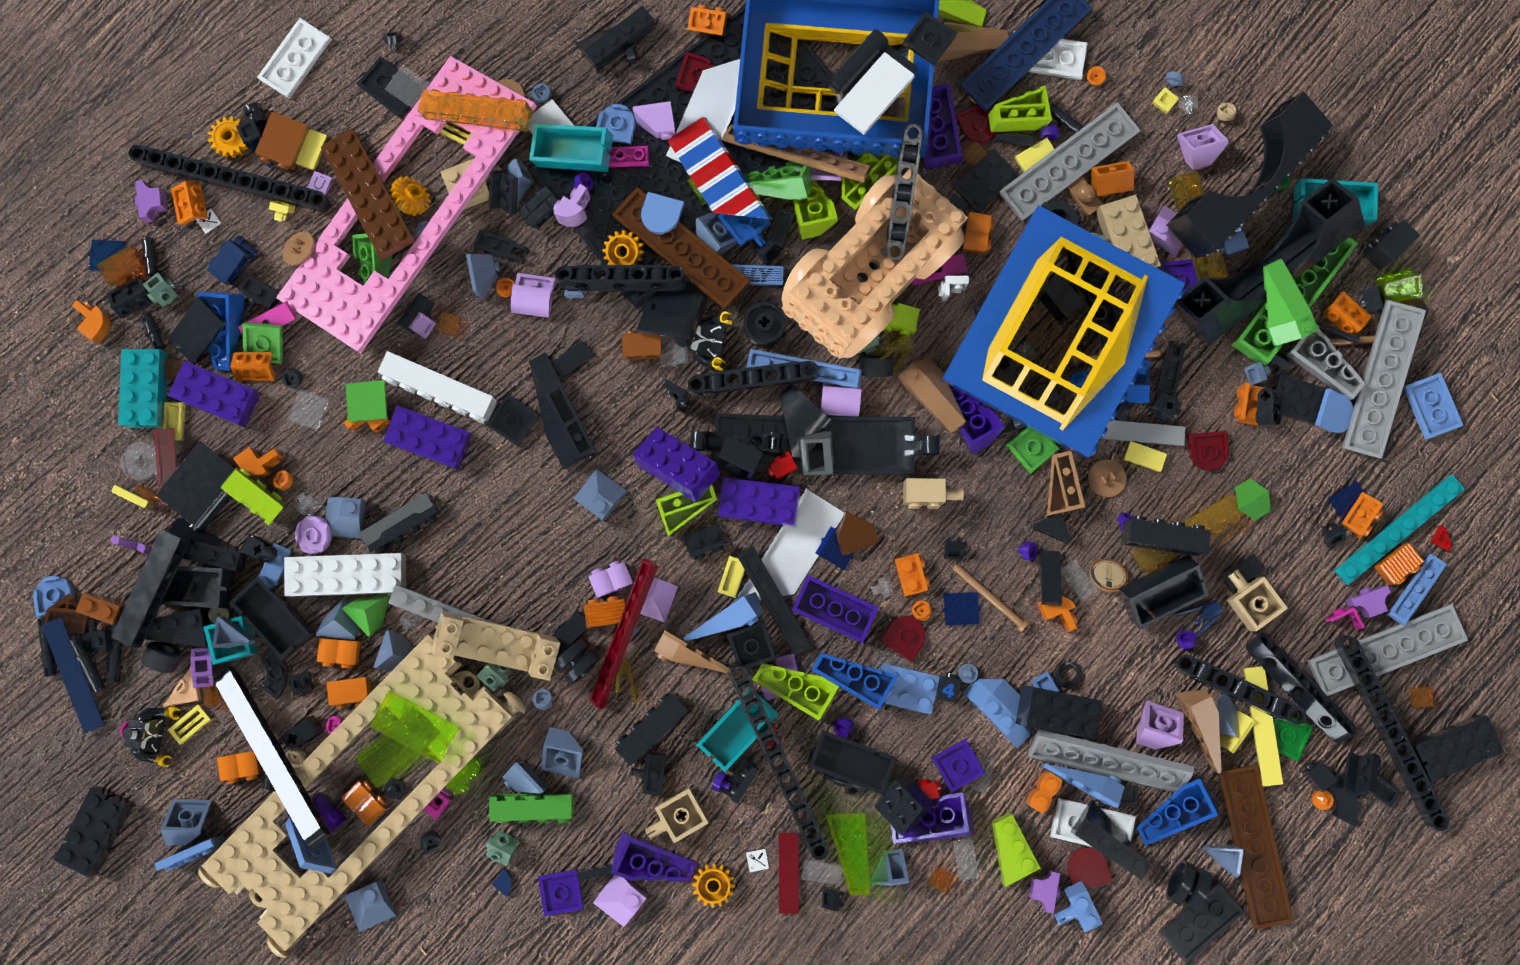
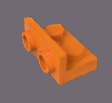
M698 5L697 8L691 7L687 30L725 36L727 18L731 19V15L726 13V9L715 7V10H708L709 7L704 5Z
M184 181L171 188L178 224L186 225L195 219L205 220L208 218L200 183Z
M1344 291L1323 311V315L1340 330L1351 334H1357L1362 330L1372 317Z
M234 352L230 367L236 381H274L276 375L271 365L272 353Z
M1248 382L1238 387L1237 398L1239 400L1238 405L1234 409L1235 422L1259 426L1255 419L1257 395L1264 387L1253 386Z
M1362 492L1341 525L1357 534L1359 539L1363 535L1367 537L1373 528L1370 525L1373 519L1377 521L1383 513V510H1381L1383 503Z
M915 553L894 559L904 597L928 591L930 582L928 575L923 573L922 568L925 567L922 556L919 557V554Z

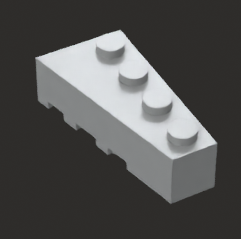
M1318 325V331L1294 342L1285 355L1332 390L1346 396L1349 400L1354 399L1366 384L1352 366L1344 360L1343 355L1330 343L1329 338L1321 332Z

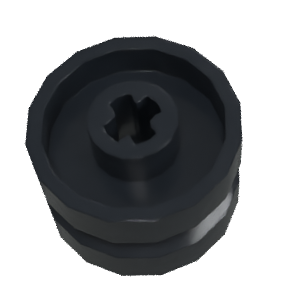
M759 302L752 305L744 315L743 326L746 338L753 345L762 348H768L777 344L782 339L785 331V318L781 309L771 302ZM766 323L767 327H762V324Z
M585 636L570 646L554 664L558 672H564L571 667L564 677L570 685H573L580 678L587 675L603 657L597 649L589 651L586 655L584 654L591 646V643Z
M1185 860L1181 861L1176 866L1169 880L1166 899L1177 905L1182 903L1185 909L1194 913L1202 907L1210 891L1212 873L1202 868L1196 870L1194 864Z

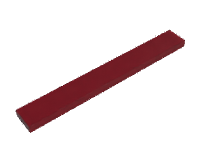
M643 558L589 699L598 709H604L658 569V565L650 559Z

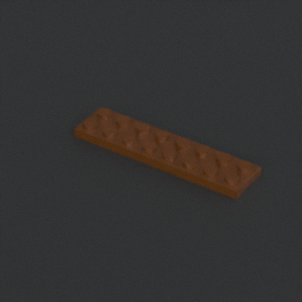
M350 128L323 144L321 149L379 258L384 260L414 242L415 240L356 131Z
M636 188L612 214L613 218L630 232H633L636 237L638 236L644 244L668 264L681 267L686 279L726 310L750 284V280L680 222H678L674 229L665 234H654L648 231L641 219V211L647 195L639 188Z
M1252 764L1223 770L1218 774L1233 844L1244 849L1240 875L1252 928L1256 930L1294 922L1258 765Z

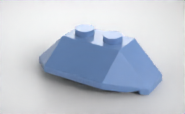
M976 679L962 691L1016 748L1031 735V727L1015 724L1020 695L1005 679Z

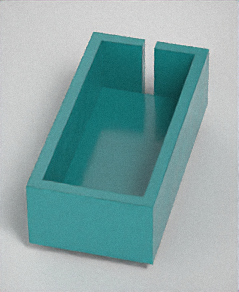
M535 123L529 160L536 167L608 172L611 156L608 152H611L613 134L604 127Z
M1302 178L1294 185V201L1297 203L1294 204L1293 221L1301 201L1328 180ZM1338 181L1359 199L1365 226H1370L1377 221L1378 183Z
M121 349L118 425L125 428H163L164 402H166L168 353L160 349Z
M750 688L743 695L749 694ZM758 694L770 722H772L779 713ZM739 699L697 743V746L708 757L712 753L715 755L712 760L724 772L757 738ZM751 705L749 712L755 713L758 710V705ZM766 722L759 723L757 730H764Z

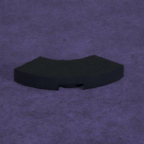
M270 649L261 659L267 671L266 680L262 688L275 700H278L287 684L288 665L286 659L280 660Z
M1334 772L1333 775L1337 778V781L1326 790L1332 794L1336 801L1335 817L1355 827L1359 813L1357 796L1343 789L1344 777Z

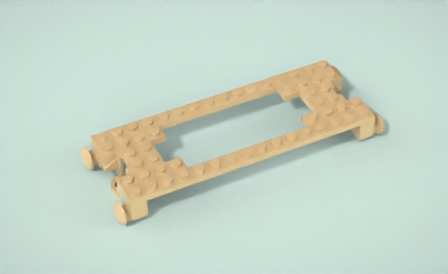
M428 634L295 770L306 789L386 706L399 719H402L415 706L442 732L428 746L441 762L331 876L324 872L308 870L301 877L275 850L289 835L275 821L286 810L276 790L199 867L198 874L208 886L213 888L221 886L228 894L235 892L237 895L246 888L249 891L253 904L266 908L257 923L268 933V947L278 957H290L289 949L299 942L308 932L307 929L473 757L516 717L515 714L518 711L523 714L525 713L526 707L523 701L512 692L504 693L507 700L503 703L485 686L481 688L480 679L473 672L461 671L454 675L462 666V663L455 656L453 659L433 655L431 647L435 635ZM469 676L474 679V685L471 688L466 687L464 684L465 679ZM451 684H457L465 693L461 695ZM257 894L263 899L262 901L257 898Z

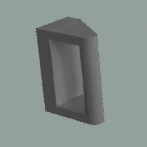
M832 431L820 432L799 438L803 475L833 474ZM808 443H823L824 464L810 468Z

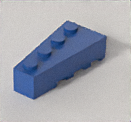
M823 653L820 654L811 669L882 711L901 678L896 674Z

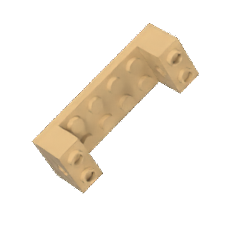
M441 611L431 650L435 656L453 659L454 655L527 671L531 677L550 681L560 642L554 636Z

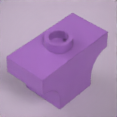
M144 180L136 181L137 197H135V204L138 208L139 218L146 223L154 222V217L157 213L168 211L166 192L159 187L151 188Z
M1388 585L1375 589L1368 587L1360 590L1359 595L1345 599L1348 607H1356L1361 612L1363 618H1370L1388 611L1385 599L1391 591Z
M209 648L191 649L190 659L193 688L214 687L213 664Z
M1048 870L1044 877L1032 876L1029 897L1041 901L1042 909L1049 913H1054L1056 898L1059 899L1060 887L1058 886L1060 873L1055 870Z

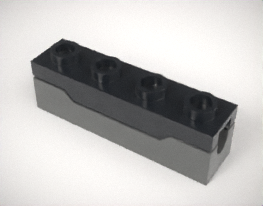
M424 493L359 534L370 553L382 554L388 550V546L392 543L398 544L405 539L404 536L407 534H414L420 531V526L436 521L438 519L437 516L441 513L431 496Z

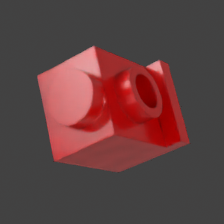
M789 451L785 453L784 458L782 456L776 457L771 460L772 464L766 467L771 478L774 477L776 481L797 471V466Z
M929 778L918 781L919 784L917 786L930 799L940 797L938 792L941 791L938 780L930 781Z

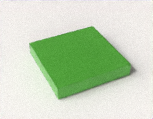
M244 322L242 324L243 352H271L273 355L271 363L282 364V325Z
M384 380L346 384L349 423L388 419L386 382Z
M1028 427L1006 444V447L1029 474L1060 450L1054 441Z

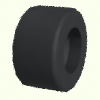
M861 356L859 362V369L862 370L861 376H893L894 358L889 356Z
M157 641L149 642L141 662L154 671L172 673L176 671L182 653L170 644Z

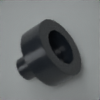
M389 32L383 34L384 43L390 44L391 50H397L398 43L403 41L402 33Z

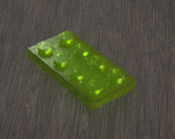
M391 690L387 692L369 726L439 764L445 757L460 728Z

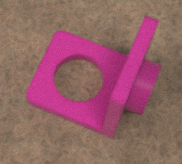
M1341 607L1333 611L1334 615L1325 619L1326 622H1330L1348 614L1355 629L1365 628L1355 607L1346 609Z

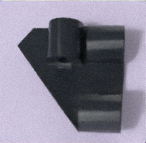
M790 384L781 393L779 399L786 423L791 456L801 458L799 438L825 432L834 422L799 389ZM808 443V453L818 443Z

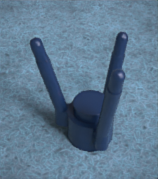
M1207 601L1201 605L1176 612V615L1179 616L1204 608L1202 610L1204 616L1196 620L1195 624H1199L1206 619L1209 621L1195 633L1197 639L1209 626L1219 620V616L1223 615V610L1218 602L1209 603Z

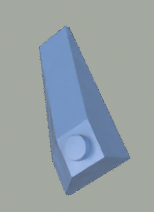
M754 592L743 596L684 637V641L734 629L746 624L749 626L759 621L757 617L763 614L757 593Z
M1049 764L1041 765L1045 770L1108 806L1118 808L1125 786L1121 785V780L1115 776L1110 775V777Z

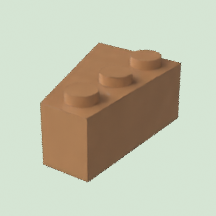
M1072 451L1052 455L1047 517L1084 509L1085 504Z

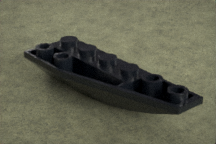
M546 352L529 360L546 437L563 470L598 453Z

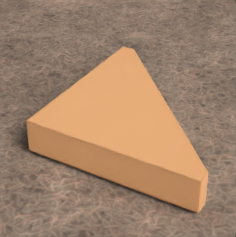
M191 666L174 688L168 700L163 704L164 707L201 700L200 688H193Z

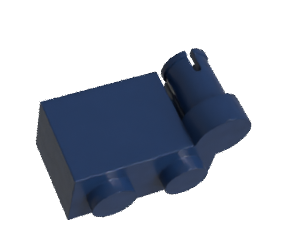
M241 235L237 236L233 241L227 240L221 245L217 256L210 261L207 271L223 284L233 285L249 263L248 259H254L256 256L253 253L257 255L258 250L250 246L248 241Z

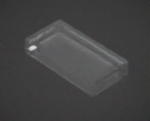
M1075 559L1061 569V576L1082 602L1098 591L1097 587Z
M972 837L952 840L959 881L979 878Z
M804 859L801 880L840 886L843 865Z

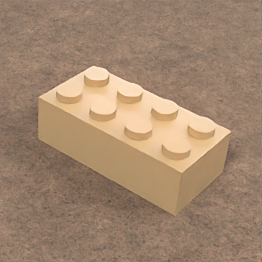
M1133 195L1099 206L1095 213L1106 241L1159 268L1161 264L1137 196ZM1118 276L1120 282L1125 281Z

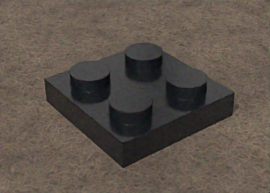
M925 11L904 39L902 45L935 66L957 36V32Z
M507 394L486 426L519 447L540 415Z

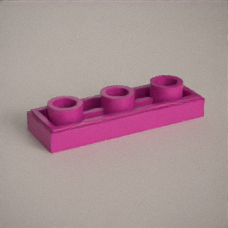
M648 146L612 147L611 152H608L611 155L609 168L649 166ZM618 155H623L622 158H617Z
M964 253L951 256L939 268L941 272L935 271L926 279L915 278L912 281V286L944 279L945 276H957L968 273Z
M285 301L247 322L269 324L266 321L269 320L272 325L283 326L296 319L297 316L289 303ZM241 324L238 326V329L243 335V326Z

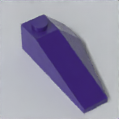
M949 385L966 421L957 430V433L972 455L988 447L1005 426L993 410L987 409L980 404V401Z
M965 793L949 794L938 798L939 800L934 802V805L917 826L902 836L891 825L893 844L975 835L972 814Z
M623 831L615 848L612 874L630 881L667 880L690 882L698 863Z

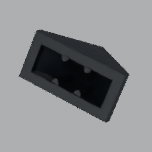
M1060 513L1031 525V529L1063 543L1070 542L1071 538Z

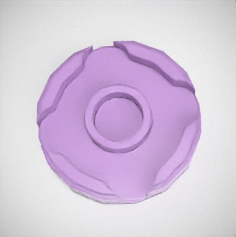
M307 516L297 524L295 540L296 543H299L300 549L303 552L319 554L328 548L332 539V531L324 518Z

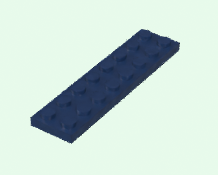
M1047 0L960 84V88L987 112L1089 14L1092 7L1084 0Z

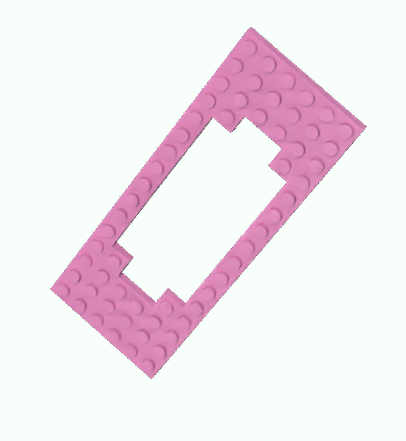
M450 56L373 164L384 183L424 127L438 135L448 120L472 133L463 149L475 156V159L390 278L387 279L374 271L364 286L340 272L351 256L339 249L338 246L358 220L347 198L316 241L310 257L298 266L276 298L283 303L287 301L292 309L361 354L536 109V104Z

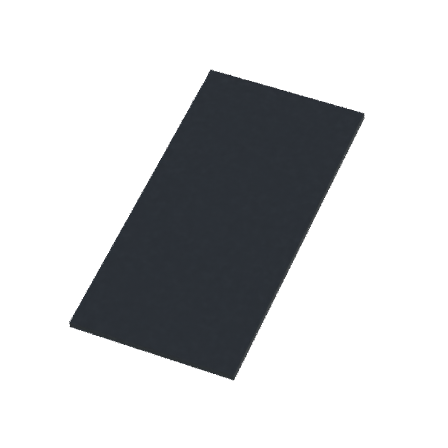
M746 5L733 14L731 19H727L725 36L707 34L615 104L626 106L634 115V106L671 101L676 133L693 95L692 93L675 88L685 53L689 52L706 57L711 60L715 67L740 59ZM770 32L768 51L790 58L792 39ZM798 39L793 85L829 89L828 81L833 75L803 39ZM767 59L766 79L787 85L789 65ZM765 86L763 106L785 108L787 93ZM792 94V109L815 110V94ZM823 95L821 111L834 112L838 105L836 96ZM734 112L733 116L731 117V121H730V123H729L727 129L729 128L730 125H734V115H735V112ZM598 117L595 118L593 121H591V122H590L589 124H587L586 126H587V127H596L597 121H598ZM637 123L632 145L612 142V147L648 146L649 166L610 167L608 172L542 168L535 165L528 169L540 186L552 188L560 199L563 196L569 200L571 199L570 194L574 189L575 176L585 172L591 177L593 188L588 191L591 199L584 209L587 219L581 225L574 227V229L603 265H607L609 262L608 259L603 258L606 256V252L602 251V249H606L604 242H609L610 240L608 236H615L616 231L622 234V230H626L627 235L630 233L628 229L613 218L612 214L636 188H639L646 195L648 192L683 201L685 205L679 222L691 232L696 229V219L698 217L713 212L682 163L666 156L670 148L668 141L656 138ZM722 139L726 150L730 153L743 174L754 171L763 173L769 167L776 166L784 160L723 141ZM620 154V155L617 156V158H622V157H623L622 154ZM644 244L640 248L645 251L644 254L640 255L644 260L637 261L639 265H648L658 258L659 255ZM623 246L620 250V253L623 257L627 254V248L625 246Z

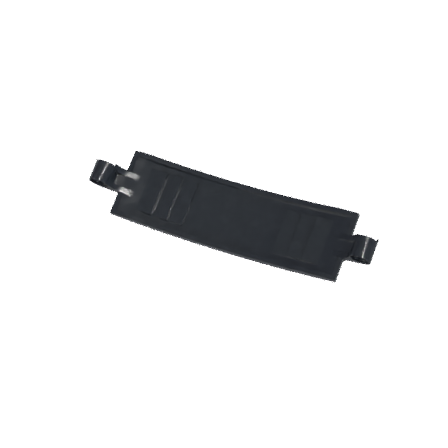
M716 413L714 432L690 431V447L696 451L714 452V462H716L727 436L738 437L742 440V443L746 444L747 439L753 433L784 434L781 446L783 454L762 453L754 473H768L766 467L772 464L771 460L779 456L784 458L785 453L788 451L791 454L784 416ZM829 417L834 422L826 430L832 431L834 472L830 475H914L915 456L940 454V435H916L915 417ZM758 438L751 439L752 445L757 447L761 445ZM818 443L809 452L810 468L824 464L823 443ZM792 457L797 466V471L791 474H803L801 458Z

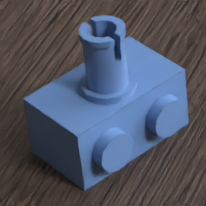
M1082 881L1064 889L1070 902V907L1054 913L1059 926L1074 918L1078 919L1084 932L1103 924Z

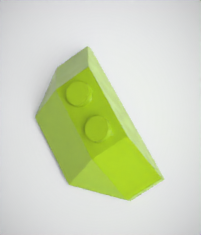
M864 153L856 162L870 165L871 172L864 183L843 177L842 200L857 211L868 191L881 177L895 175L898 158L887 154L873 156L871 153Z

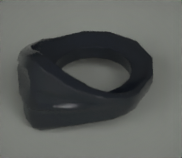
M1070 661L1062 663L1056 669L1055 683L1064 688L1076 686L1082 677L1079 665ZM1067 666L1073 667L1076 671V677L1071 682H1065L1061 678L1062 670Z

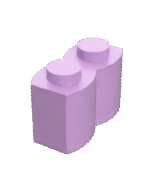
M615 561L609 564L610 568L605 570L598 568L591 572L592 575L588 576L598 599L634 584L625 562Z

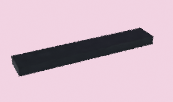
M754 546L738 554L737 557L793 654L796 656L810 648V642Z

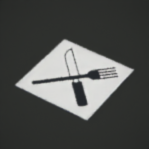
M212 209L207 211V219H196L205 234L221 224Z
M765 849L746 853L750 872L769 869Z

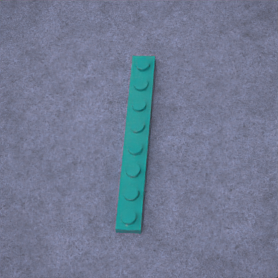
M1453 474L1447 476L1333 571L1345 585H1349L1465 490V488Z

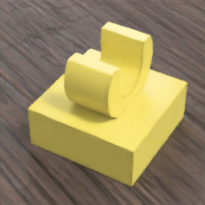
M273 201L270 202L269 209L276 211L274 220L282 222V220L286 221L287 214L294 213L295 205Z

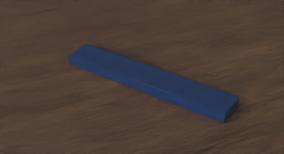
M59 618L42 624L43 631L84 734L105 726L79 661H76L74 658L75 653L68 642L70 637L63 619Z

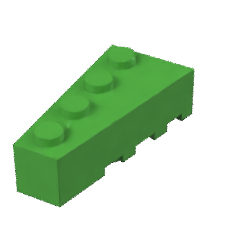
M574 793L495 794L489 797V822L510 823V821H518V823H528L530 820H537L539 823L549 822V819H557V822H569V819L574 817Z

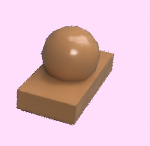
M1082 176L1066 188L1087 217L1096 212L1099 206L1103 205L1096 196L1095 189L1088 185Z

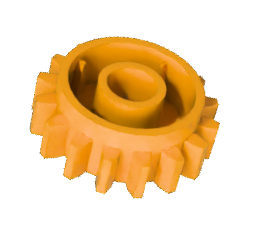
M224 116L222 122L217 119V125H211L213 132H208L212 137L208 139V142L212 144L211 148L219 156L223 155L227 159L229 156L236 158V155L239 154L242 156V152L248 150V144L243 143L236 126L243 122L240 119L236 120L233 116L229 120Z
M400 176L394 181L390 189L392 192L391 198L396 207L402 212L416 216L417 213L421 215L430 207L429 204L431 203V200L428 199L430 194L425 192L427 188H422V183H416L415 178L410 180L408 176H405V178Z
M622 230V234L616 231L615 236H608L609 242H604L606 249H602V251L606 252V256L603 258L608 259L607 265H639L637 261L644 260L640 257L641 254L645 253V251L640 249L644 246V243H638L640 238L638 236L633 238V232L627 235L626 230ZM623 246L627 248V254L624 257L620 253Z
M716 862L713 863L712 867L705 864V870L699 868L700 875H694L697 882H692V886L696 887L693 894L699 895L697 901L703 900L704 906L707 903H710L712 908H714L716 903L722 906V901L728 902V895L733 896L734 894L730 890V888H735V884L730 882L734 879V876H728L730 869L724 871L723 864L719 868L716 867ZM715 880L719 883V887L713 890L709 888L708 883Z

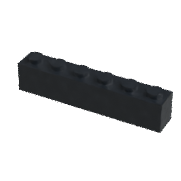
M161 529L155 538L152 550L147 555V561L143 569L139 572L138 580L130 592L129 600L122 609V615L113 628L111 638L129 647H142L191 540L172 531Z

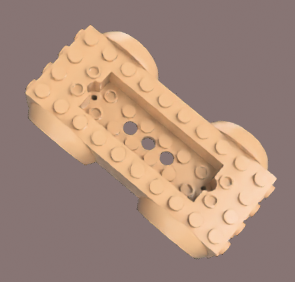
M910 169L902 176L903 178L908 179L911 176ZM918 173L904 255L901 259L894 261L881 254V249L886 246V233L895 175H885L871 187L864 197L856 214V224L830 251L816 248L805 254L791 271L782 293V309L789 318L797 321L803 330L812 334L818 343L827 347L828 351L839 359L851 358L866 347L894 318L895 313L891 305L893 301L915 278L926 279L933 274L965 241L962 226L968 217L965 216L962 210L957 209L946 197L938 193L932 185L925 182ZM898 207L895 211L898 218H902L905 215L903 207ZM897 246L891 247V256L896 257L899 254V248ZM869 263H876L878 269H871ZM864 273L867 275L868 280L860 282L857 279V275Z

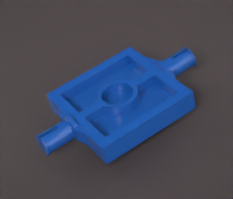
M728 214L718 215L719 220L740 247L751 240H755L760 248L767 243L760 234L771 225L768 219Z

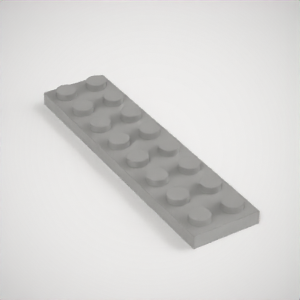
M1116 102L1000 190V195L1023 222L1033 214L1038 205L1041 206L1044 202L1048 203L1050 199L1064 191L1069 185L1089 172L1092 167L1098 165L1135 137L1141 130L1120 104Z
M1386 300L1362 379L1366 384L1358 393L1342 446L1343 449L1382 459L1426 310Z
M1448 604L1410 619L1405 626L1398 624L1358 641L1376 676H1379L1468 641L1453 604ZM1336 649L1307 660L1317 686L1327 696L1354 686ZM1357 657L1353 660L1354 666H1357L1358 664ZM1366 675L1363 676L1362 682L1367 681Z
M1038 729L1028 750V757L1109 777L1113 775L1118 779L1171 792H1176L1181 786L1187 784L1194 773V766L1184 763H1177L1164 758H1156L1143 753H1136Z

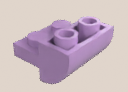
M581 184L578 188L573 189L570 194V200L563 196L561 201L558 200L554 205L553 213L558 223L564 226L576 227L587 219L584 209L591 198L587 188Z
M517 273L516 282L512 288L511 313L549 318L555 278Z
M862 377L860 378L858 389L823 383L821 411L826 415L859 417Z

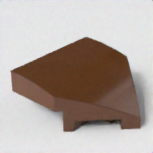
M845 511L844 518L838 530L835 531L842 555L845 556L879 542L872 523Z
M69 593L46 610L44 624L62 618L68 633L84 635L88 616L75 612L78 603Z

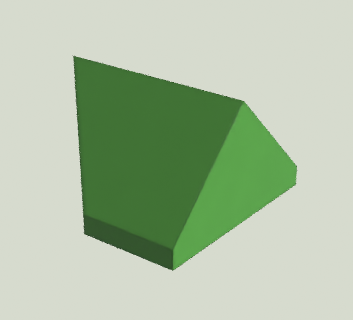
M1250 478L1234 487L1238 510L1251 517L1253 521L1270 512L1269 491Z
M390 594L357 598L342 609L369 637L383 626Z

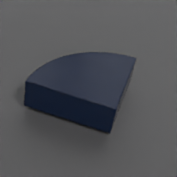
M504 868L491 885L507 897L511 891L512 882L510 873Z

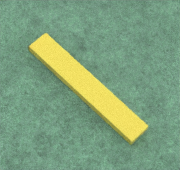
M1262 667L1243 669L1246 681L1268 691L1266 673ZM1256 693L1254 700L1260 704L1263 697L1260 693ZM1249 706L1251 718L1256 721L1253 726L1262 786L1283 784L1273 717Z

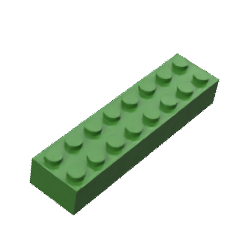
M1350 237L1294 280L1309 308L1358 244ZM1265 303L1256 310L1231 344L1255 363L1262 362L1263 366L1272 360L1283 345L1273 346L1267 330L1268 310H1266Z

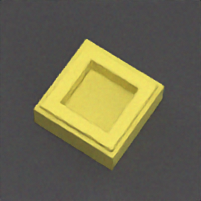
M1164 87L1152 104L1167 114L1179 98Z

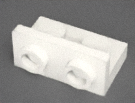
M945 276L938 286V296H942V301H946L950 293H961L969 284V276Z

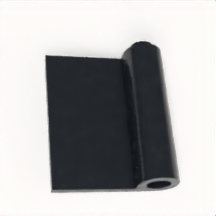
M874 29L829 79V89L834 94H840L845 98L884 52L913 74L918 70V67L892 48L882 32Z
M687 280V285L682 290L657 291L647 300L636 332L673 336L677 345L681 347L691 346L709 297L689 280Z
M199 441L156 496L189 522L188 526L196 532L199 530L204 531L232 497L221 489V486L236 467L230 465L208 446Z

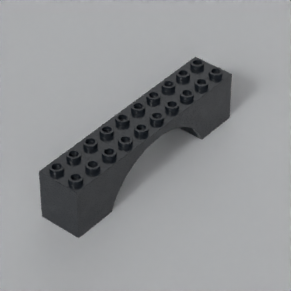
M1304 91L1284 101L1259 126L1264 142V160L1261 173L1252 189L1245 196L1235 197L1217 194L1209 190L1189 200L1166 224L1167 227L1196 259L1202 256L1207 257L1212 252H1219L1225 246L1223 243L1237 233L1235 230L1247 223V217L1260 209L1259 204L1271 197L1272 190L1279 188L1283 184L1282 180L1295 171L1294 167L1306 159L1305 155L1312 152L1318 146L1316 143L1328 136V130L1333 124Z
M1332 177L1301 201L1297 215L1290 228L1263 258L1247 269L1228 277L1210 278L1205 276L1184 292L1181 299L1176 301V304L1185 324L1207 346L1211 345L1267 301V292L1264 289V266L1282 259L1293 280H1295L1365 226L1359 199Z

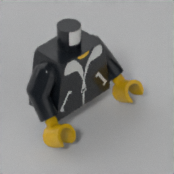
M722 312L721 315L712 316L700 321L690 351L693 354V358L703 367L715 368L719 371L723 370L719 367V364L725 363L721 359L726 333V325L724 323L732 324V321L727 320L728 316L732 315V313Z
M170 706L167 710L165 708H146L137 717L130 718L128 727L122 732V737L125 739L124 746L131 748L130 751L137 760L149 763L157 762L159 766L169 767L170 765H165L163 760L165 758L172 759L171 756H156V754H159L166 721L164 716H169L174 720L179 719L178 715H173L174 711H180L179 708L175 706Z

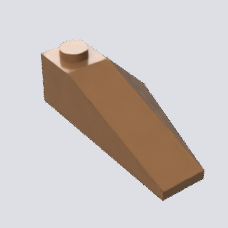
M944 23L957 32V36L937 62L993 53L1009 38L1008 31L958 23Z
M930 358L913 362L898 375L901 384L951 435L966 423L949 385L941 381L944 376L942 370Z
M666 630L654 650L658 653L657 657L665 662L669 659L670 661L727 673L728 667Z
M1205 690L1176 693L1175 695L1185 717L1188 716L1194 725L1191 727L1192 732L1195 733L1198 740L1202 741L1199 743V746L1209 766L1218 774L1221 773L1219 713L1216 708L1218 705L1216 698Z

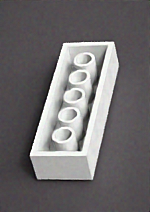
M388 351L378 370V373L382 375L381 379L396 387L400 384L399 387L412 394L416 391L418 395L428 401L435 399L434 402L438 403V405L447 409L451 406L456 413L463 416L470 414L469 417L482 424L484 421L488 422L499 404L493 396Z
M406 554L284 557L285 596L304 597L392 593L396 584L406 587Z

